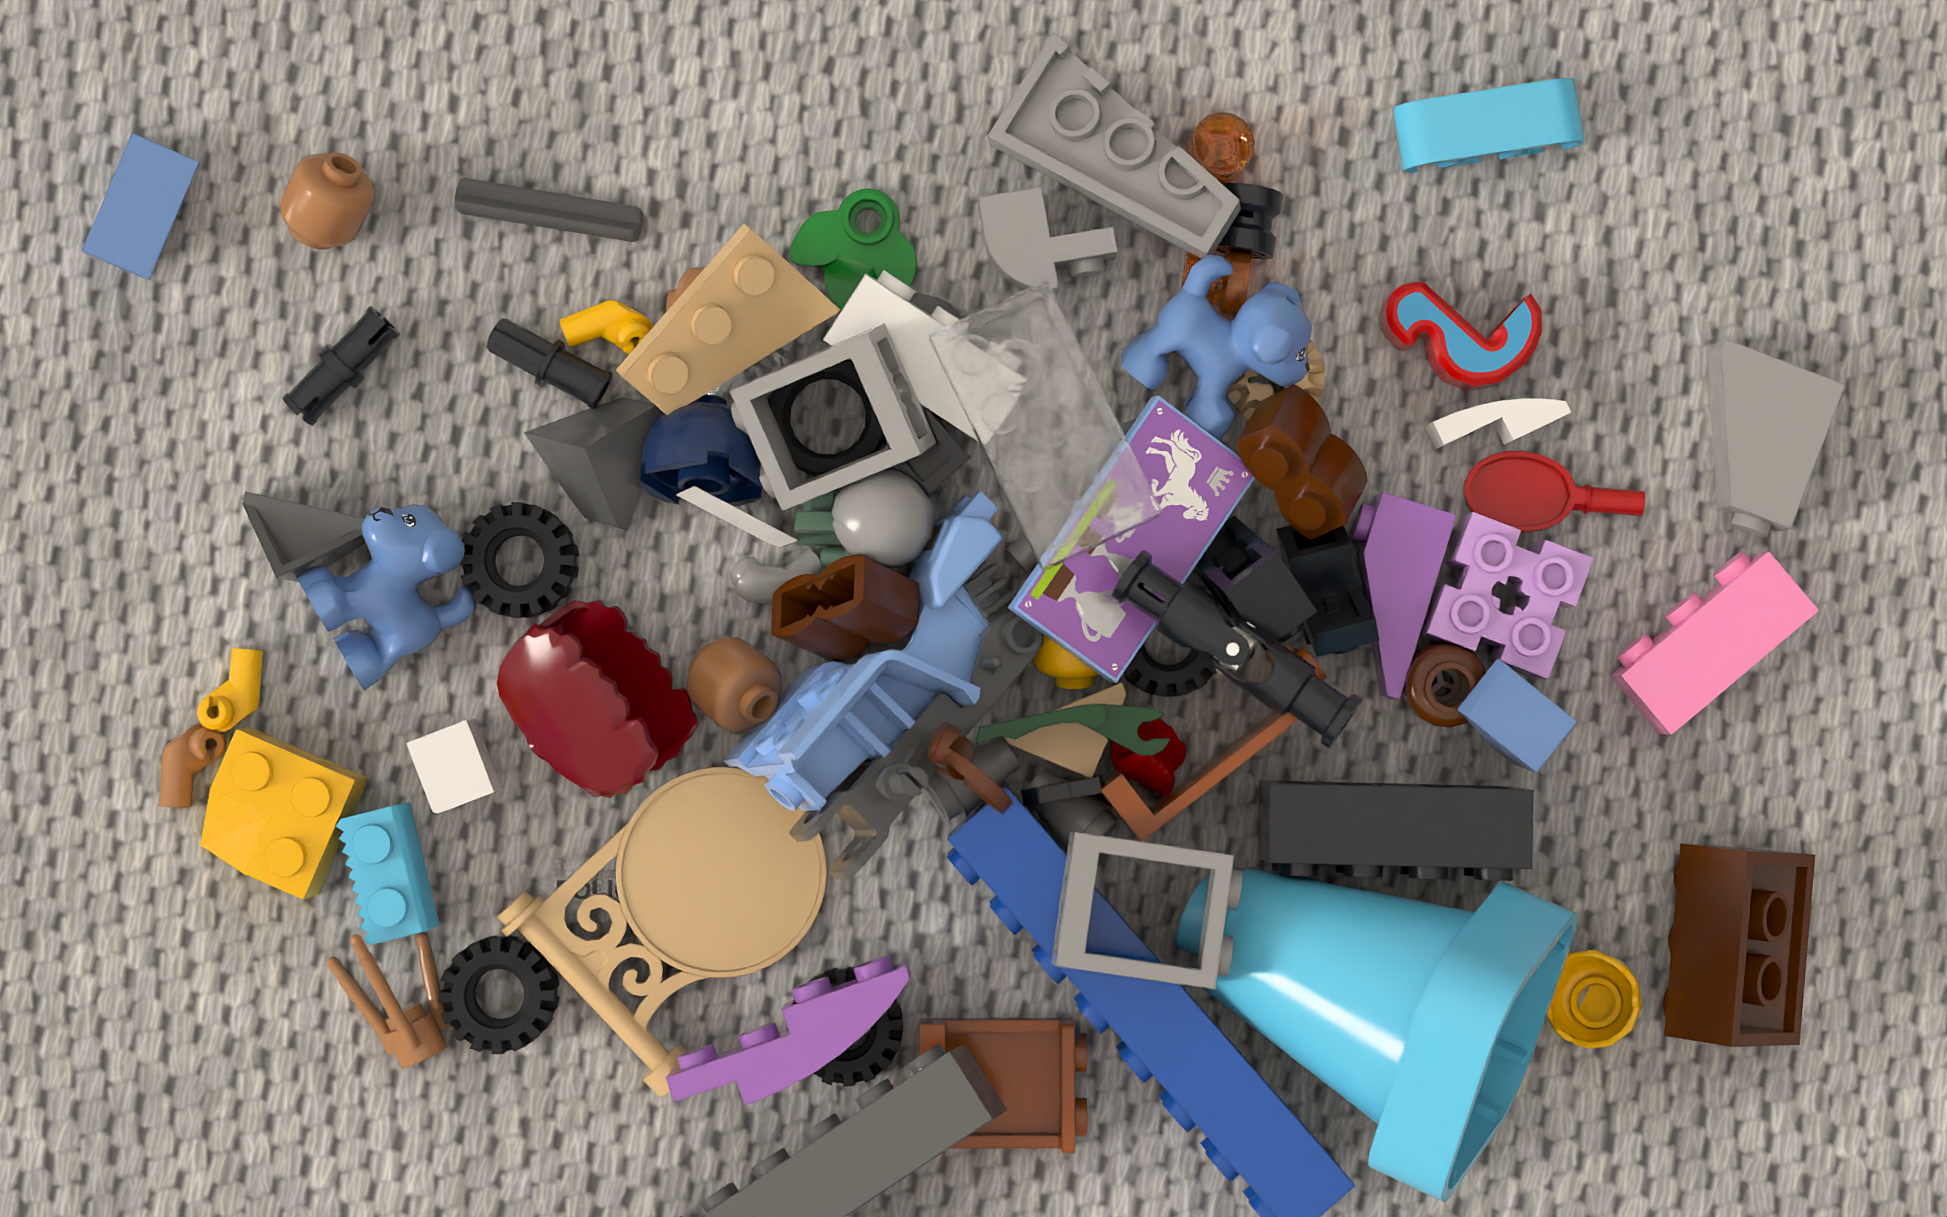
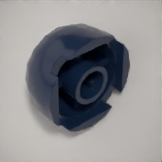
M703 395L692 403L672 411L668 416L664 413L654 421L645 436L643 445L640 487L647 494L655 498L679 505V496L676 494L696 486L737 507L756 502L761 498L763 488L759 479L761 462L749 435L736 427L732 417L731 406H727V401L718 396Z

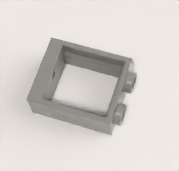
M885 323L749 380L729 391L734 401L731 405V412L735 425L749 435L761 462L759 477L761 484L770 497L777 498L782 511L919 456L936 444V440ZM851 358L889 447L803 482L765 394Z
M1070 832L1051 963L1055 966L1216 989L1217 975H1228L1232 959L1233 937L1223 935L1227 909H1237L1242 887V871L1233 869L1234 855ZM1099 853L1210 869L1196 968L1085 952Z

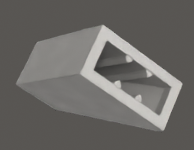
M1720 340L1711 345L1707 355L1717 509L1733 515L1730 523L1731 526L1752 535L1767 537L1770 529L1774 531L1791 529L1845 384L1731 340Z

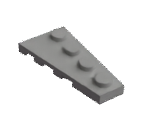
M1054 32L987 136L990 146L1201 259L1208 254H1214L1241 210L1240 200L1183 148L1176 147L1156 129V125L1141 110L1138 108L1134 109L1111 88L1110 82L1092 66L1089 68L1070 51L1069 45Z

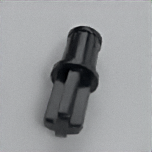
M500 319L488 337L486 347L488 351L535 376V384L542 387L548 383L586 403L593 410L601 402L612 381V373L603 371L564 350L565 343L558 339L553 344L509 319Z

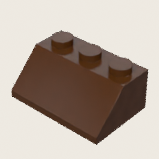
M1680 843L1679 860L1676 863L1673 875L1676 888L1674 923L1668 935V947L1671 958L1668 988L1663 997V1012L1665 1015L1664 1036L1729 1047L1800 1045L1815 866L1814 854Z

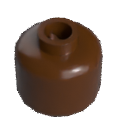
M1443 642L1422 646L1414 653L1406 674L1402 690L1404 703L1415 716L1433 726L1452 728L1466 724L1469 721L1457 709L1485 675V667L1474 653L1461 646ZM1442 671L1448 673L1451 682L1444 681ZM1441 687L1448 688V690L1442 694H1434Z

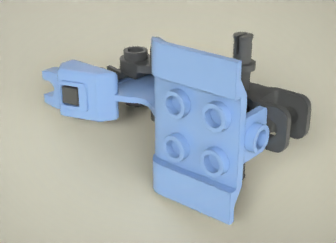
M981 491L975 492L971 498L967 495L962 496L941 520L934 521L933 538L914 563L909 578L919 583L918 624L912 631V638L907 647L902 651L891 649L868 654L858 660L856 664L847 665L831 661L807 667L781 694L773 714L764 722L751 728L723 760L729 767L737 766L753 776H766L769 781L765 784V787L780 804L791 811H795L797 808L806 811L789 832L797 842L813 839L836 813L854 830V839L829 868L828 872L836 879H849L854 876L888 838L892 822L915 796L923 793L921 789H927L929 779L936 772L934 764L928 760L929 755L927 753L929 743L936 728L946 721L960 727L959 736L966 737L1036 656L1042 646L1044 634L1008 609L1011 599L1017 595L1015 591L998 593L997 590L1008 583L1006 577L989 579V576L1000 568L997 563L987 565L984 560L1001 542L1002 535L989 522V519L998 508Z

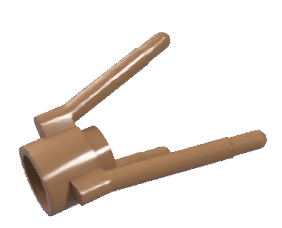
M421 932L416 937L429 1011L426 1013L421 1003H416L403 1010L401 1009L363 938L358 934H354L350 938V944L389 1017L384 1019L351 974L347 972L336 957L329 958L327 966L377 1033L387 1055L394 1053L401 1068L404 1069L430 1058L447 1048L448 1045L441 1031L452 1025L450 1022L445 1025L441 1016L445 1009L443 1003L438 1002L440 987L428 934Z

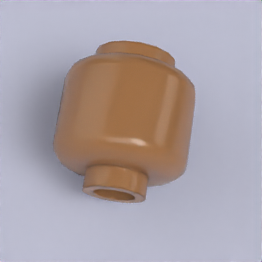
M339 152L312 154L298 162L283 193L280 211L284 222L288 225L289 232L295 239L311 248L330 249L331 247L347 245L357 237L372 206L375 192L370 179L362 171L360 164L352 157Z
M727 637L711 642L696 652L688 669L687 694L695 707L718 726L731 732L746 731L767 720L776 709L782 691L781 674L775 663L750 643L738 637Z

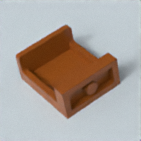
M920 1018L919 1056L940 1043L946 1053L966 1044L1007 1109L1006 1112L949 1149L1059 1148L1062 1153H1075V1136H1087V1098H1075V1072H1087V1034L1075 1033L1073 1018Z

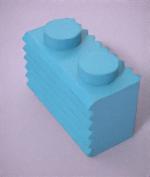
M410 802L341 818L336 827L343 831L339 840L346 843L342 852L350 856L345 865L353 869L348 877L355 881L351 890L359 894L354 903L362 907L357 915L365 919L360 927L368 932L364 941L373 945L425 932L440 926Z

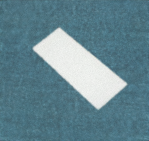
M696 486L676 494L680 498L769 544L782 547L798 541Z

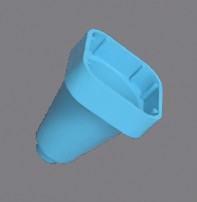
M1248 867L1242 871V887L1238 907L1236 910L1227 909L1223 935L1233 937V951L1229 973L1227 976L1217 975L1216 989L1201 988L1378 1124L1369 1154L1368 1164L1370 1168L1442 1202H1446L1500 1127L1518 1093L1534 1054L1577 927L1578 914L1504 881L1500 882L1477 911L1473 912L1297 876L1278 875L1277 872ZM1209 877L1204 878L1193 892L1183 912L1176 934V946L1197 957Z

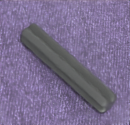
M468 178L460 179L456 188L455 209L465 215L629 242L638 241L642 231L643 212L637 206Z

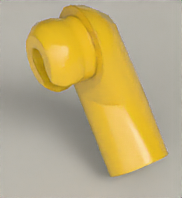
M613 299L559 319L570 348L602 337L623 349V352L628 355L653 328L646 315Z
M232 648L229 680L206 695L198 705L197 716L203 727L226 732L256 711L260 702L264 650Z

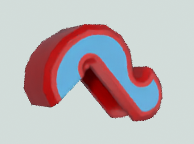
M1412 282L1395 289L1383 302L1379 315L1380 328L1385 338L1396 349L1406 351L1416 343L1417 338H1421L1424 341L1430 368L1444 383L1465 391L1491 388L1518 370L1535 351L1542 334V310L1531 293L1512 309L1487 338L1479 333L1424 282Z

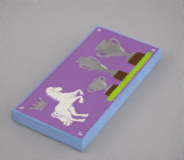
M1160 396L1151 397L1012 600L1008 609L1111 683H1117L1157 624L1156 621L1127 601L1118 604L1111 599V595L1126 569L1139 553L1145 550L1152 555V564L1184 584L1255 477L1248 471L1239 455ZM1144 584V587L1148 591H1150L1151 593H1153L1165 602V598L1163 596H1161L1160 594H1158L1157 592H1155L1150 587Z

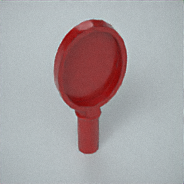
M1505 451L1486 457L1469 471L1463 483L1464 500L1471 512L1521 530V533L1549 529L1565 519L1571 510L1582 511L1584 514L1597 512L1642 516L1645 507L1644 491L1591 487L1589 484L1575 486L1572 476L1555 460L1526 451Z

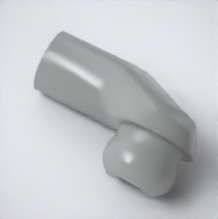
M809 547L783 569L761 565L754 557L743 558L733 566L730 578L736 586L737 594L746 601L772 605L773 593L782 584L802 574L819 575L826 567H821L820 559Z

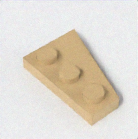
M743 224L615 371L668 416L672 411L692 403L841 310L758 234Z

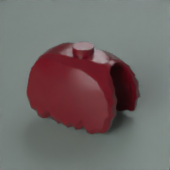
M574 600L560 608L539 625L534 623L513 644L500 665L497 688L499 697L513 722L526 736L529 747L539 758L547 761L555 771L578 785L584 792L594 798L600 796L611 798L616 793L627 794L635 785L647 780L649 771L659 770L668 760L681 755L684 750V744L695 733L699 721L697 715L693 712L691 699L684 688L672 689L673 676L671 670L662 665L660 654L648 647L645 638L638 636L636 632L627 631L628 620L618 606L607 607L601 600L591 602Z

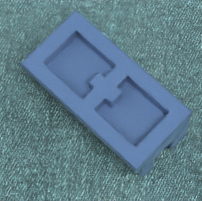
M132 133L82 248V252L150 280L200 162Z

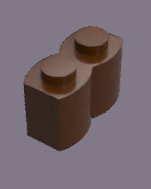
M1293 384L1260 401L1236 442L1241 460L1248 471L1261 484L1274 491L1281 513L1299 533L1313 540L1347 524L1368 482L1367 473L1356 452L1345 441L1331 433L1330 424L1325 412L1318 402L1304 389Z
M849 555L842 557L828 565L819 575L802 574L782 584L773 593L771 635L828 661L838 662L850 659L863 651L871 642L887 644L897 641L917 626L919 583L864 556Z

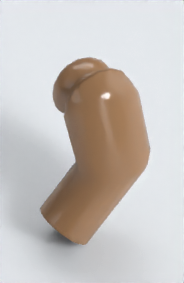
M201 723L195 724L165 746L162 752L159 806L192 807L193 775L222 756L226 748V739L222 732L203 727Z

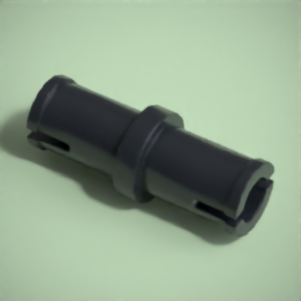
M372 306L366 309V313L334 346L326 344L318 353L321 360L289 393L283 396L282 399L297 416L302 413V420L309 425L314 426L317 419L349 386L357 388L365 379L362 372L394 339L400 336V332L387 318L381 319L380 312Z

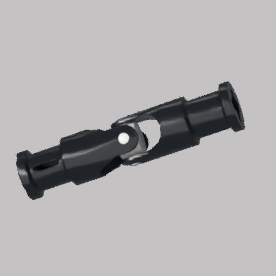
M1145 550L1141 551L1118 581L1111 599L1118 604L1127 601L1157 622V631L1180 647L1192 648L1212 654L1214 658L1210 657L1209 661L1225 678L1280 716L1289 713L1321 735V744L1329 749L1349 723L1363 699L1355 694L1347 697L1315 675V666L1261 629L1240 620H1235L1234 623L1236 625L1234 626L1229 616L1221 609L1214 597L1192 582L1183 585L1152 564L1153 557ZM1144 584L1150 587L1158 594H1160L1161 596H1163L1165 598V602L1153 593H1151L1150 591H1148L1144 587ZM1258 640L1269 648L1275 662L1271 676L1263 683L1248 681L1236 673L1244 663H1247L1253 657Z

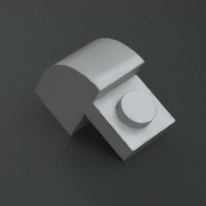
M1042 187L978 197L984 244L989 260L998 274L1019 290L1040 296L1057 295L1059 288L1056 275L1057 269L1067 268L1069 278L1086 277L1105 272V261L1116 259L1118 250L1114 226L1050 237Z

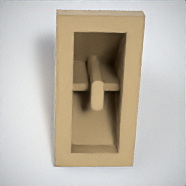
M1117 683L1054 710L1094 703L1123 705L1127 694L1123 684ZM1060 723L1038 728L1016 740L1006 737L1005 740L1009 745L1086 777H1093L1108 738L1079 723Z

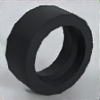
M849 359L773 390L768 399L769 406L797 469L811 476H819L880 450L885 439L884 432L854 363ZM822 379L838 380L851 386L861 397L866 410L865 427L859 439L847 450L836 454H818L804 447L795 437L790 423L791 407L797 394L808 384Z

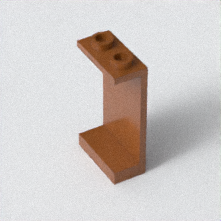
M1288 644L1284 645L1315 666V675L1322 681L1327 678L1322 668L1304 647L1300 650L1298 648L1292 650ZM1269 650L1266 652V655L1275 665L1274 657ZM1273 711L1174 788L1169 796H1164L1150 808L1146 806L1125 777L1116 770L1103 779L1100 790L1134 836L1143 842L1299 719L1289 713L1280 716Z

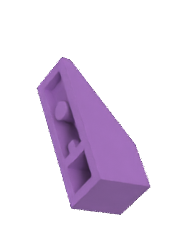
M1385 492L1375 495L1372 505L1362 502L1354 522L1351 539L1361 542L1357 553L1362 591L1375 616L1380 641L1371 643L1379 694L1389 699H1400L1406 674L1414 655L1456 514Z

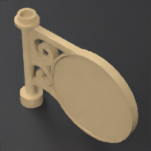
M726 766L707 767L689 771L670 779L648 795L633 813L629 822L546 900H543L539 895L533 899L525 890L497 916L505 925L501 931L506 936L510 935L515 929H518L649 1067L642 1080L659 1098L670 1092L665 1077L671 1070L680 1067L677 1056L687 1052L680 1044L675 1045L668 1051L648 1030V1021L659 1005L675 991L692 982L710 977L729 978L747 975L777 962L794 949L804 938L816 919L823 901L827 870L825 851L820 833L809 841L797 842L789 832L806 811H802L799 808L795 811L787 809L767 791L765 784L769 779L766 776H753L741 768ZM617 855L615 872L619 901L605 893L592 894L583 899L577 911L578 923L581 928L588 932H594L597 929V922L589 916L591 910L600 907L608 911L612 920L609 932L595 939H585L575 935L567 927L564 918L567 904L590 879ZM627 922L643 944L628 942L618 945L626 932ZM630 957L643 958L650 968V974L644 982H636L635 979L637 978L638 971L634 968L627 969L623 974L622 983L626 991L632 995L645 996L634 1014L609 988V981L613 970L619 963ZM661 960L680 971L662 980L663 967Z

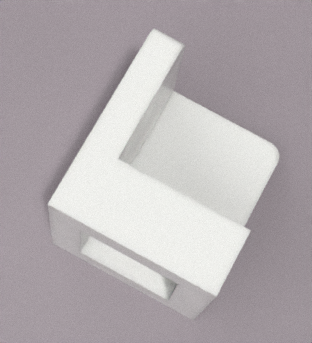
M476 719L464 720L406 743L431 810L434 813H442L478 798L502 791Z

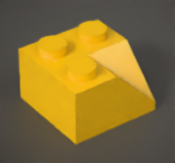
M236 729L210 788L200 845L247 876L301 899L316 896L320 892L341 843L339 838L343 831L337 828L336 825L341 818L353 816L369 778L256 729Z

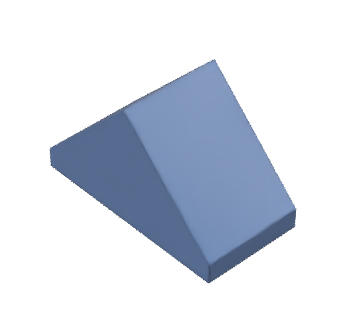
M1498 658L1457 709L1500 755L1512 764L1536 773L1577 722Z

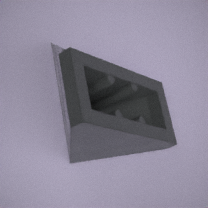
M622 397L598 405L594 410L589 408L524 432L584 518L628 531L641 491V457L645 436L654 421L662 416L664 412L654 404Z
M245 491L243 507L277 579L298 582L296 576L304 570L314 566H325L327 568L366 543L362 535V522L365 518Z

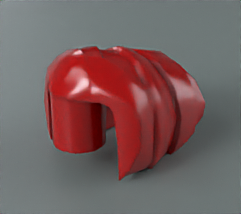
M1161 718L1151 722H1143L1139 725L1137 733L1139 738L1144 741L1151 738L1170 739L1164 750L1154 755H1139L1111 740L1110 756L1115 770L1128 779L1133 778L1134 781L1139 782L1140 786L1152 792L1157 791L1159 796H1169L1174 787V772L1184 763L1187 754L1186 744L1178 739L1171 726L1167 725Z

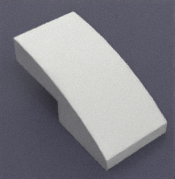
M1544 398L1502 400L1452 413L1425 426L1435 449L1493 422L1504 445L1570 414L1571 411L1567 402Z

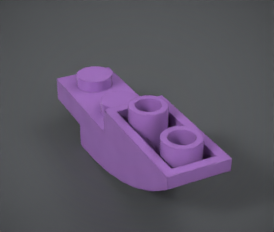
M888 955L854 967L856 979L832 987L829 977H824L792 989L795 1000L785 1003L781 1009L788 1030L778 1032L776 1023H770L740 1034L739 1039L742 1046L717 1054L714 1044H710L677 1056L680 1067L671 1070L665 1077L673 1101L677 1102L736 1081L746 1106L778 1093L810 1076L856 1042L892 1005L911 977L908 962L905 961L893 966L891 957Z

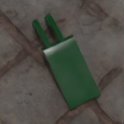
M1094 703L979 726L976 745L999 736L1016 740L1038 728L1060 723H1079L1139 755H1154L1164 750L1170 739L1151 738L1144 741L1138 736L1137 729L1141 723L1151 722L1165 715L1156 708Z

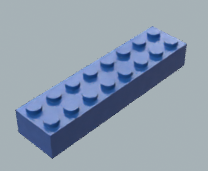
M1004 784L1002 788L1013 801L1012 806L1004 815L995 811L986 802L979 806L948 834L947 840L953 846L947 852L948 855L946 857L971 886L979 879H982L996 896L989 901L991 904L989 906L1014 935L1023 928L1028 931L1038 943L1031 949L1036 961L1057 984L1061 983L1066 977L1070 979L1080 991L1074 997L1078 1009L1099 1033L1102 1034L1111 1026L1122 1039L1116 1045L1121 1058L1143 1083L1147 1082L1152 1076L1165 1088L1158 1094L1163 1101V1106L1187 1133L1196 1125L1207 1136L1200 1142L1206 1150V1155L1230 1182L1239 1175L1243 1177L1249 1186L1242 1192L1249 1199L1248 1203L1260 1217H1321L1355 1185L1339 1164L1181 984L1055 966L1051 963L1067 853L1023 805L1011 789ZM1094 886L1085 952L1162 963Z

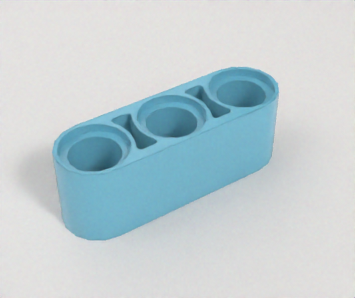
M1573 78L1551 79L1427 98L1404 103L1393 108L1403 173L1418 172L1417 166L1437 163V169L1480 163L1479 157L1499 153V158L1505 159L1542 153L1541 147L1561 144L1562 150L1585 143L1575 79Z

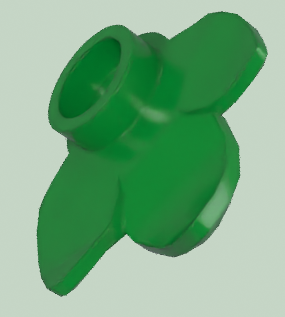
M871 188L860 189L849 194L842 201L838 210L812 214L800 227L790 249V260L792 263L802 266L824 267L823 276L826 291L830 301L840 310L843 309L865 273L877 280L883 270H885L908 286H911L917 269L914 246L899 231L900 215L895 202L884 192ZM865 210H873L881 218L880 226L870 233L861 231L856 225L858 215Z

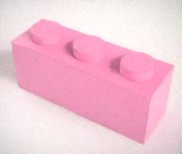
M1742 551L1732 557L1714 573L1713 576L1718 580L1719 584L1701 599L1695 592L1686 596L1666 613L1665 617L1671 625L1653 640L1646 633L1642 634L1616 656L1622 666L1612 673L1610 677L1658 734L1672 735L1819 611L1769 551L1756 553L1750 558Z

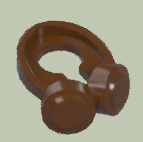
M945 721L936 728L927 751L929 762L934 764V768L939 775L944 778L960 780L995 811L1004 815L1012 806L1013 801L999 784L972 763L975 758L974 748L967 738L959 736L960 727Z

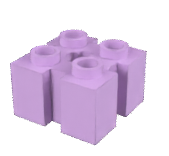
M1475 512L1463 515L1444 562L1458 568L1457 575L1452 587L1445 584L1434 588L1420 635L1437 642L1461 646L1470 652L1476 651L1479 641L1494 646L1488 660L1489 662L1494 663L1498 658L1515 672L1534 679H1549L1566 634V630L1553 626L1552 622L1558 607L1568 608L1577 605L1594 558L1548 540L1533 543L1529 551L1516 546L1521 530ZM1509 581L1513 585L1512 592L1518 596L1516 606L1507 607L1504 614L1498 610L1500 599L1491 594L1494 585L1497 587L1503 586Z

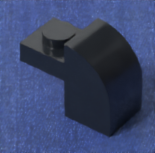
M1291 525L1277 528L1282 560L1317 610L1316 613L1304 621L1301 628L1306 644L1312 645L1316 657L1330 653L1344 654L1357 649L1361 645L1380 641L1375 616L1360 587L1353 545L1344 525L1313 540L1299 533Z

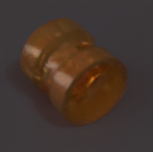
M1219 112L1208 115L1198 123L1186 145V152L1221 184L1232 183L1240 177L1253 156L1255 140L1251 128L1243 119L1231 113Z
M1186 251L1180 290L1192 266L1201 260V258ZM1231 251L1223 257L1233 266V274L1219 278L1220 282H1212L1207 298L1222 313L1237 315L1246 301L1252 253Z

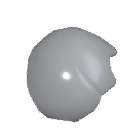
M884 469L845 485L835 497L832 510L834 518L832 526L838 540L850 555H861L887 568H897L919 558L933 538L935 517L933 503L923 489L912 478L901 471Z

